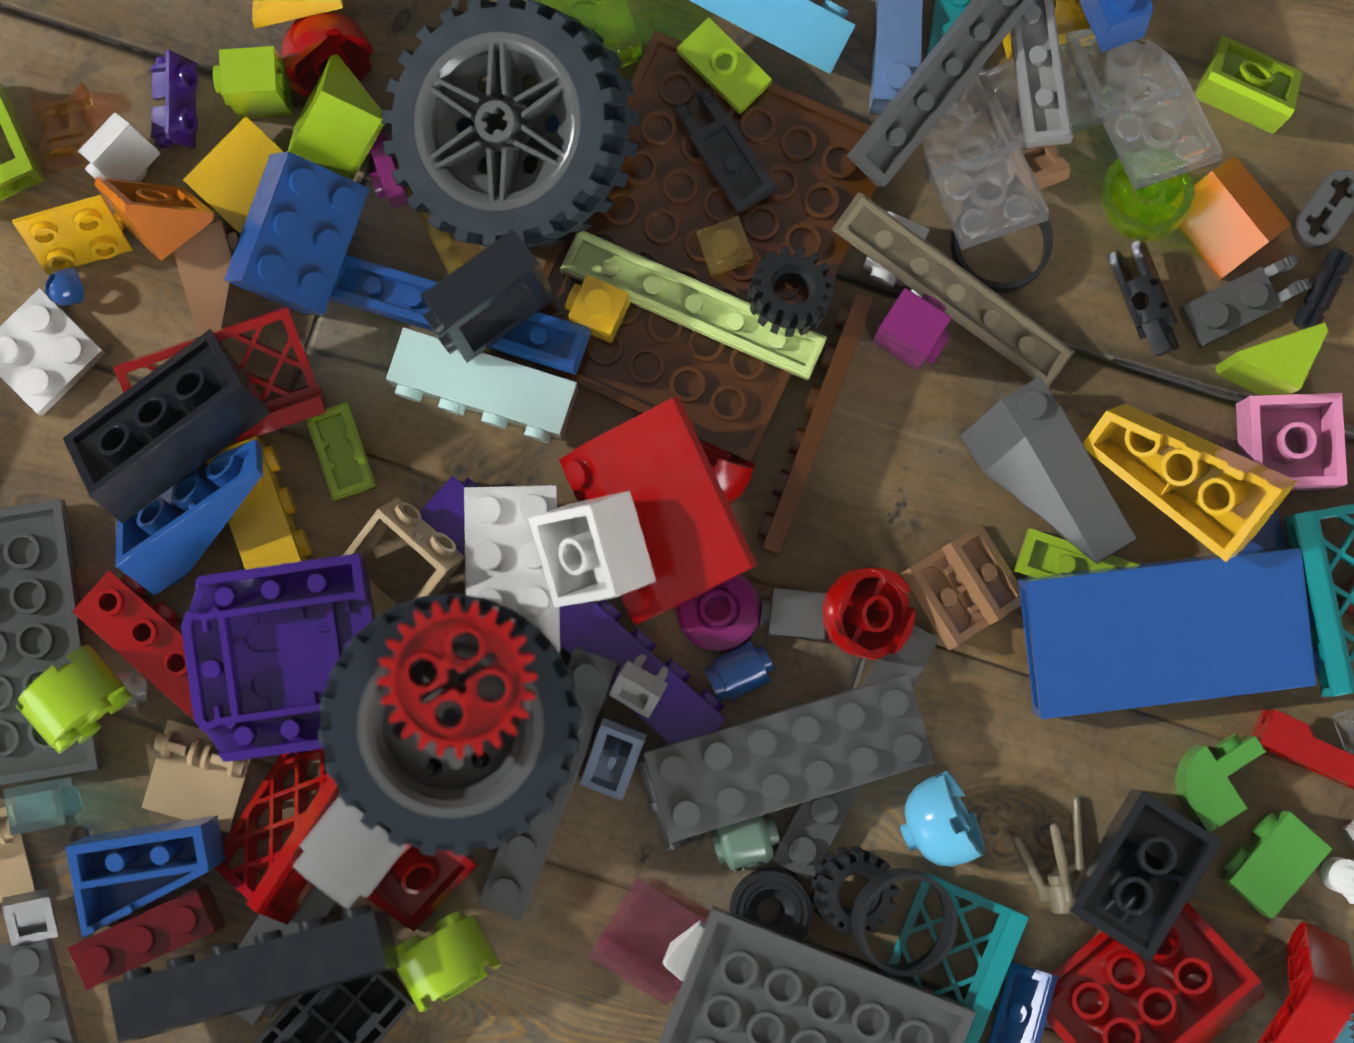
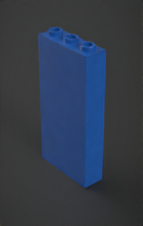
M1282 546L1243 551L1227 562L1218 555L1144 563L1134 566L1111 567L1018 579L1033 714L1040 719H1049L1317 686L1315 673L1320 672L1321 662L1315 646H1312L1310 628L1315 626V618L1307 604L1305 586L1307 581L1303 568L1302 549Z

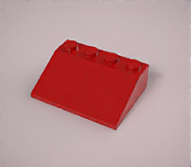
M679 396L673 397L597 436L559 459L566 479L578 502L630 491L656 579L653 583L621 595L634 626L669 612L758 566Z
M1186 902L1151 962L1101 931L1051 974L1057 975L1058 979L1046 1022L1063 1043H1210L1264 998L1265 992L1262 981L1200 914Z

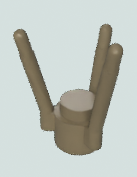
M1079 796L1073 798L1075 870L1068 867L1063 839L1061 838L1059 825L1056 823L1051 824L1050 831L1059 871L1047 875L1049 883L1045 882L1021 836L1014 835L1012 839L1037 887L1040 902L1049 901L1053 914L1070 913L1068 909L1086 874L1082 799Z

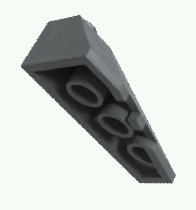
M1040 376L1000 399L960 436L963 444L988 479L995 484L1001 485L1015 496L1018 502L1026 509L1034 511L1053 526L1055 532L1094 563L1102 562L1137 540L1066 414Z

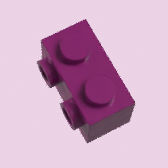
M904 288L880 325L872 342L910 367L918 370L924 360L932 365L952 334L945 330L952 317L944 313L946 307L934 297L927 294L919 297Z

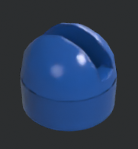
M74 268L59 270L51 274L45 283V292L48 298L56 304L69 306L83 302V285Z

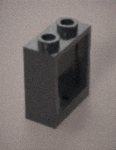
M513 229L421 294L422 299L429 308V311L423 317L433 329L434 334L449 354L457 350L467 363L556 299L539 262Z

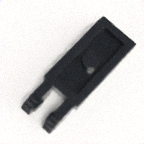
M704 88L697 93L698 102L713 121L712 123L700 129L691 111L684 104L677 105L673 110L678 121L689 136V142L737 215H740L775 193L777 188L728 112L724 114L708 89Z

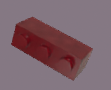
M207 884L67 947L86 991L225 927L226 924Z

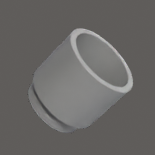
M338 796L299 845L304 852L293 864V867L336 902L350 909L360 895L368 898L407 846L403 843L402 847L388 842L390 834L378 824L372 831L360 822L365 814L355 806L351 807L349 805L346 807Z

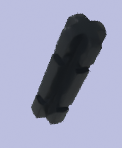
M1338 248L1328 252L1322 264L1324 269L1318 272L1312 283V288L1309 289L1303 301L1305 306L1299 309L1293 320L1297 328L1304 330L1322 323L1325 318L1322 313L1329 310L1344 280L1341 276L1348 273L1353 263L1352 255Z

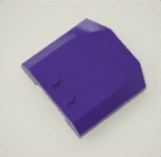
M363 553L198 576L195 583L197 588L181 625L194 720L202 732H206L220 752L218 755L222 761L230 762L322 749L323 746L320 745L319 729L321 728L320 706L329 675L346 646L359 631L375 619L370 579Z

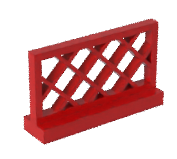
M289 306L213 331L220 341L232 337L249 345L240 363V367L252 382L265 387L261 397L271 413L228 446L326 413L327 400L322 387H319ZM279 320L283 321L289 338L282 352L257 341L264 325ZM256 329L253 338L241 334ZM198 337L115 365L113 369L123 393L133 386L128 372L143 367L154 371L159 367L155 363L171 358ZM291 344L297 359L287 355ZM253 348L278 358L269 381L244 370ZM283 361L302 370L307 383L306 386L290 391L274 383ZM270 390L280 394L266 399Z
M323 748L280 754L223 842L226 860L214 868L248 899L246 904L256 913L286 925L289 924L314 885L293 867V864L304 852L299 845L338 798L340 792L333 778H329L324 765L326 759ZM320 759V776L308 781V763ZM295 769V786L283 790V779L290 770ZM320 789L307 808L308 793ZM295 798L294 816L282 820L283 802ZM270 807L269 825L258 829V818L264 809ZM294 828L282 847V832ZM269 837V855L257 859V841ZM244 846V864L232 868L228 864L237 850ZM269 867L257 886V871Z

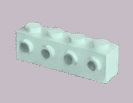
M404 327L386 376V380L396 387L394 394L415 402H421L422 396L438 400V408L459 416H464L465 410L482 414L481 422L506 430L508 423L525 428L524 436L548 444L551 437L563 439L579 391L577 382L489 354L480 353L467 363L457 350L449 354L438 338Z

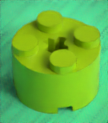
M90 645L81 646L66 655L72 662L71 664L66 663L59 668L52 665L26 688L18 698L20 703L16 704L17 709L51 748L55 749L59 754L67 750L76 741L82 744L101 729L102 726L98 720L107 712L111 715L116 713L132 698L126 685Z
M456 911L434 925L438 932L427 938H420L416 935L396 946L400 968L396 970L420 1013L432 1008L428 1001L429 999L435 1001L441 998L442 1002H445L487 977L488 974L484 969L485 966L489 965L491 969L497 970L502 965L475 915L467 917L465 913L460 914L459 911Z

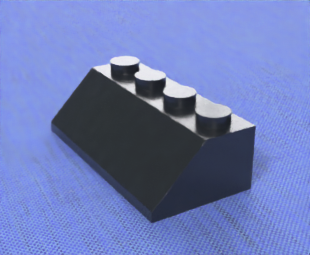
M209 329L63 437V440L89 496L123 524L271 413L255 385L216 334Z

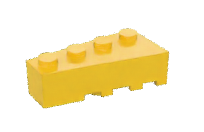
M1127 404L1106 410L1083 442L1087 452L1225 562L1244 551L1298 482Z

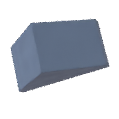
M603 718L580 785L622 801L648 734Z

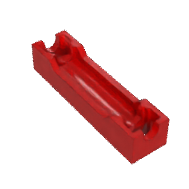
M1262 709L1251 736H1256L1264 750L1354 790L1353 754L1315 738L1309 725L1275 709H1271V711Z

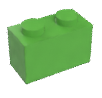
M1278 809L1274 814L1271 811L1267 812L1257 821L1252 829L1255 836L1245 848L1238 846L1227 856L1222 865L1226 870L1219 877L1224 884L1257 913L1273 919L1332 850L1327 843L1290 811Z

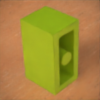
M274 46L219 49L220 65L213 66L216 93H221L226 106H230L240 120L245 116L248 119L293 116L291 85L285 74L282 58Z

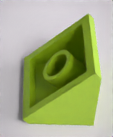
M1222 35L1193 98L1274 134L1295 111L1303 71Z
M331 55L296 120L287 152L296 154L353 181L385 124H382V110L339 55Z
M1326 323L1238 351L1216 365V372L1219 376L1260 396L1291 395L1301 389L1328 333Z

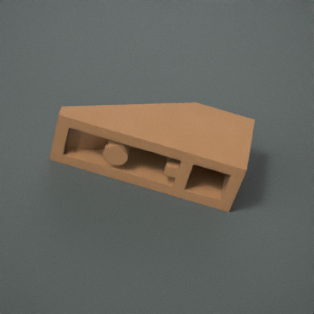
M221 220L210 223L173 252L198 337L209 329L216 331L234 323L240 287L224 281L240 236L237 231L231 232ZM231 337L221 340L227 350H229Z

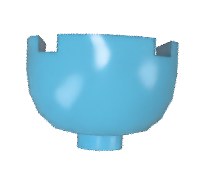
M944 771L926 779L912 790L908 795L904 810L907 823L901 825L900 829L905 843L911 851L919 849L928 861L938 866L952 867L983 856L982 852H985V845L973 811L968 813L960 798L965 796V794L949 771Z

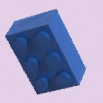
M291 152L270 154L224 281L283 306H289V308L300 313L324 315L370 188Z

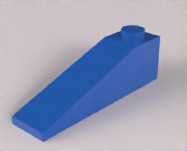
M255 439L216 455L208 467L199 471L195 469L123 524L117 520L116 567L153 595H157L170 585L179 583L191 571L263 476L262 445Z

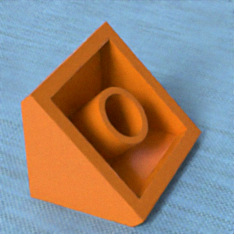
M1237 156L1211 171L1165 210L1167 215L1220 280L1292 225Z
M96 177L95 187L129 232L160 261L213 221L214 212L182 186Z

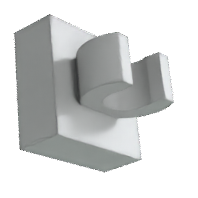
M641 654L635 659L634 663L629 660L626 662L609 696L649 719L668 683L664 682L668 669L663 666L656 676L642 669L647 656Z

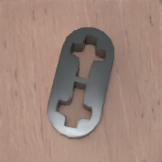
M1347 169L1336 170L1330 173L1317 186L1292 225V234L1300 246L1307 249H1318L1329 243L1337 235L1354 210V172ZM1342 182L1347 186L1344 193L1348 197L1342 198L1333 206L1329 203L1335 194V189L1332 186H1337ZM1323 213L1327 217L1322 222L1320 230L1325 234L1319 233L1313 237L1308 233L1311 226L1306 221L1311 222Z

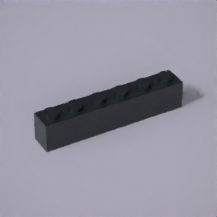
M371 905L358 906L343 911L344 919L327 924L326 917L316 918L299 923L300 932L283 936L282 930L258 934L254 936L255 944L239 949L238 942H232L210 948L211 957L196 961L194 954L167 960V969L152 973L151 966L124 972L122 973L124 981L107 986L118 1042L141 1040L400 968L388 912L372 911Z

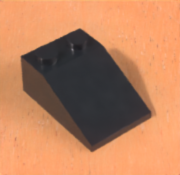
M1131 789L1108 826L1068 910L1151 962L1223 841L1146 792Z

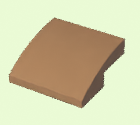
M982 524L974 527L901 573L949 651L1021 606L1018 581Z

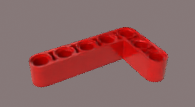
M1302 921L1292 933L1286 948L1290 994L1257 1043H1333L1353 1013L1354 972L1348 942L1306 921Z

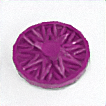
M740 574L677 607V616L681 630L691 643L705 651L722 653L733 650L751 639L760 624L762 607L757 590L748 578Z

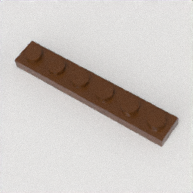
M857 292L852 304L843 301L834 326L842 329L837 346L828 343L819 369L827 371L821 388L812 385L804 407V411L812 413L806 430L797 427L788 450L789 453L796 455L790 472L781 469L773 491V495L781 497L775 514L766 511L757 537L765 540L761 549L776 556H779L872 305L873 297Z

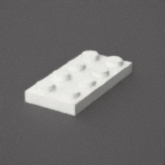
M557 486L465 487L466 595L489 599L514 610L539 628L561 654L560 607H554L528 519L558 508ZM472 668L467 669V673L475 671Z

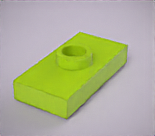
M709 17L677 47V53L739 114L772 84V79Z
M348 402L327 408L326 413L306 419L332 500L335 503L378 488L351 406Z

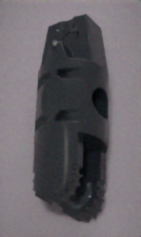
M1142 238L1132 243L1131 246L1133 256L1141 273L1140 277L1133 279L1127 262L1120 251L1116 250L1108 254L1107 258L1140 339L1147 337L1155 356H1163L1179 349L1172 327L1178 324L1170 306L1164 286L1160 281V276L1147 244ZM1146 294L1149 297L1148 306H1146L1144 301Z

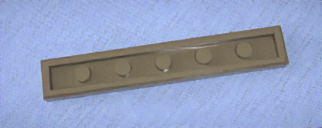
M857 193L832 228L833 232L920 296L927 294L940 301L946 307L944 313L952 317L954 321L1033 379L1040 376L1047 388L1050 387L1075 353V351L862 193Z

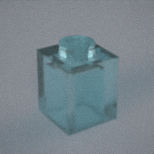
M71 777L3 790L11 835L79 822L77 813L82 810V800L78 787L76 785L72 786Z

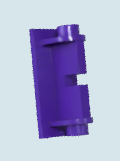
M167 50L166 57H157L156 64L151 66L152 99L156 101L165 100V105L152 107L150 137L155 139V146L158 148H172L173 142L185 147L196 149V131L198 128L196 116V88L198 85L196 62Z

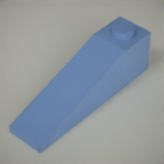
M876 0L869 114H881L921 64L923 0Z

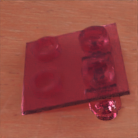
M636 878L589 957L667 1006L671 998L678 992L682 983L663 964L669 944L699 920L704 924L706 920L644 881Z

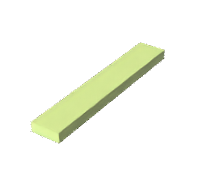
M586 231L576 233L560 268L561 273L584 282L588 274L629 292L630 303L807 381L827 340L826 336L810 329L808 334L800 336L799 330L796 329L793 337H785L786 328L780 327L776 335L770 332L771 322L768 321L764 327L757 322L760 313L752 315L750 303Z

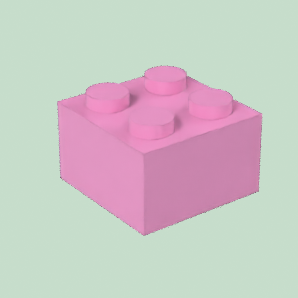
M1342 393L1249 396L1236 403L1239 455L1298 481L1291 491L1333 490L1348 484Z

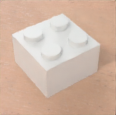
M630 491L567 504L528 518L554 607L618 597L656 581Z

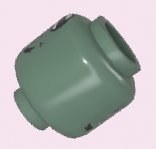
M761 815L710 831L719 864L727 863L730 870L734 872L769 863L773 858L772 845L780 843L773 816L764 818Z

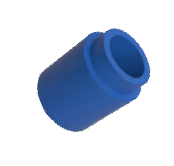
M751 641L713 659L714 665L704 669L720 702L729 697L734 701L771 682L767 673L775 670L764 646L761 645L755 649Z

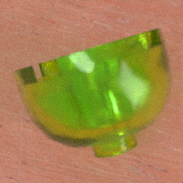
M1155 148L1143 149V153L1128 156V152L1119 156L1107 169L1101 188L1102 210L1110 227L1123 237L1138 242L1158 241L1172 235L1186 220L1195 195L1194 185L1192 187L1189 170L1185 163L1173 154Z

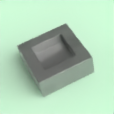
M50 888L2 898V910L11 946L59 937V925Z

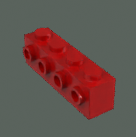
M108 570L72 612L194 720L182 629L178 624L182 617L163 601L156 605L144 594L147 589L127 574L122 575L119 572Z

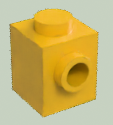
M587 274L582 286L576 283L573 285L566 300L565 309L570 311L568 315L570 322L589 327L591 335L612 344L630 305L629 292Z

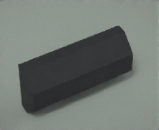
M390 971L382 972L294 997L254 1043H380L410 1009L414 1001L407 989Z

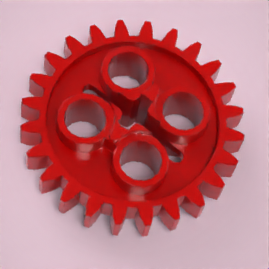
M458 597L453 599L451 610L447 612L444 611L438 600L434 601L432 604L433 616L429 618L419 608L416 609L413 613L417 625L413 627L401 621L398 628L404 639L400 640L389 637L386 645L396 653L395 656H381L379 659L380 665L391 670L390 674L382 675L377 679L378 685L391 687V692L381 697L380 704H395L397 708L390 715L389 723L404 719L407 724L401 737L405 739L414 732L420 734L419 750L424 749L430 741L436 742L437 757H442L447 745L454 746L458 759H462L465 745H472L478 756L483 755V741L489 739L497 748L501 747L502 741L499 733L501 729L512 735L517 733L518 729L512 717L516 716L524 719L529 717V711L520 704L521 700L529 701L536 699V692L524 686L525 683L538 679V672L524 669V665L535 659V653L520 652L519 650L527 640V635L519 634L511 637L509 632L515 620L510 618L499 625L495 622L498 613L496 606L486 616L479 614L480 605L477 599L473 601L469 611H462ZM461 632H470L478 638L480 649L472 656L459 655L453 648L452 639ZM490 653L496 655L494 662L469 674L466 680V688L462 689L456 683L440 692L432 700L426 703L420 701L422 694L439 687L449 679V668L454 667L460 673L476 664ZM419 658L432 660L438 670L437 677L429 682L416 680L411 673V663ZM496 674L505 681L506 690L501 696L489 698L480 692L478 687L479 680L485 675ZM445 700L456 701L462 706L464 716L458 722L446 723L438 717L436 712L437 705Z

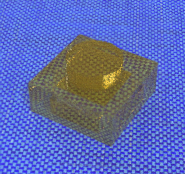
M738 216L696 231V238L711 277L754 261L753 253Z

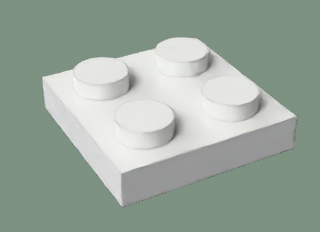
M40 288L0 326V377L41 416L106 354Z

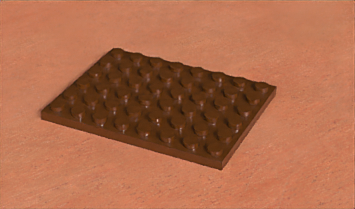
M655 30L631 79L635 94L627 97L629 109L639 113V126H629L628 141L638 144L636 157L626 155L621 168L622 172L630 176L624 188L613 186L607 197L614 204L606 213H593L588 218L593 226L587 229L586 232L748 302L750 284L758 263L761 259L766 260L767 254L773 250L779 256L782 247H789L790 255H795L797 247L804 248L803 257L809 259L812 252L819 256L816 265L820 266L826 262L829 266L827 276L833 275L835 280L851 244L833 232L832 228L858 192L872 200L877 186L847 157L849 152L870 128V125L774 82L739 114L677 53V47L682 41ZM704 88L708 89L723 113L726 114L728 112L777 188L775 193L740 215H737L689 142V136L678 121L673 110L674 107L682 103L691 111L700 129L712 123L713 121L698 102L697 93ZM577 232L566 234V242L553 246L542 269L556 299L541 309L539 313L569 321L568 315L570 312L565 309L568 295L575 283L582 286L583 282L561 273L560 268ZM780 280L774 286L775 294L786 303L801 304L808 299L807 290L796 281ZM632 303L628 307L612 344L593 335L590 336L576 375L518 358L555 376L577 382L579 387L639 414L673 397L679 396L699 440L713 444L726 450L734 457L750 462L753 460L791 376V373Z

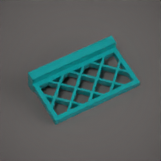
M1354 504L1297 513L1283 518L1289 546L1302 549L1303 568L1307 581L1305 583L1307 604L1315 618V626L1310 628L1312 646H1315L1321 662L1320 672L1317 673L1322 697H1335L1354 692V675L1351 662L1354 659V636L1343 629L1341 620L1350 604L1354 606V585L1349 593L1333 583L1331 574L1340 559L1354 568V558L1345 553L1354 539V520L1347 516L1354 514ZM1336 517L1351 527L1339 548L1324 539L1320 520ZM1326 550L1334 554L1330 561H1328ZM1336 595L1344 599L1340 606H1338ZM1346 640L1353 644L1349 652Z
M925 872V875L940 883L949 892L955 904L957 916H959L969 942L951 948L946 956L972 947L979 964L974 976L956 982L947 957H945L942 963L951 985L933 992L941 995L954 990L959 1003L974 1008L976 1014L964 1043H978L1029 916ZM922 881L888 964H899L903 953L907 963L913 962L907 948V942L911 934L928 928L934 943L938 939L933 925L943 922V916L931 921L924 904L931 885L925 881ZM956 896L974 904L961 909ZM980 906L998 913L999 916L993 931L974 939L963 913ZM921 910L926 923L914 927ZM989 939L981 957L976 944ZM884 972V973H886V974H888V975H891V976H893V977H896V976H897V975L890 974V973H888V972ZM919 975L913 976L916 985L924 988ZM971 983L964 1000L959 987Z

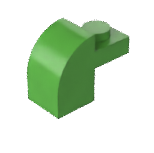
M1234 733L1213 747L1216 751L1214 755H1212L1207 745H1194L1181 759L1175 778L1178 799L1191 821L1211 833L1248 809L1229 781L1228 776L1265 753L1256 736L1239 737L1237 733Z

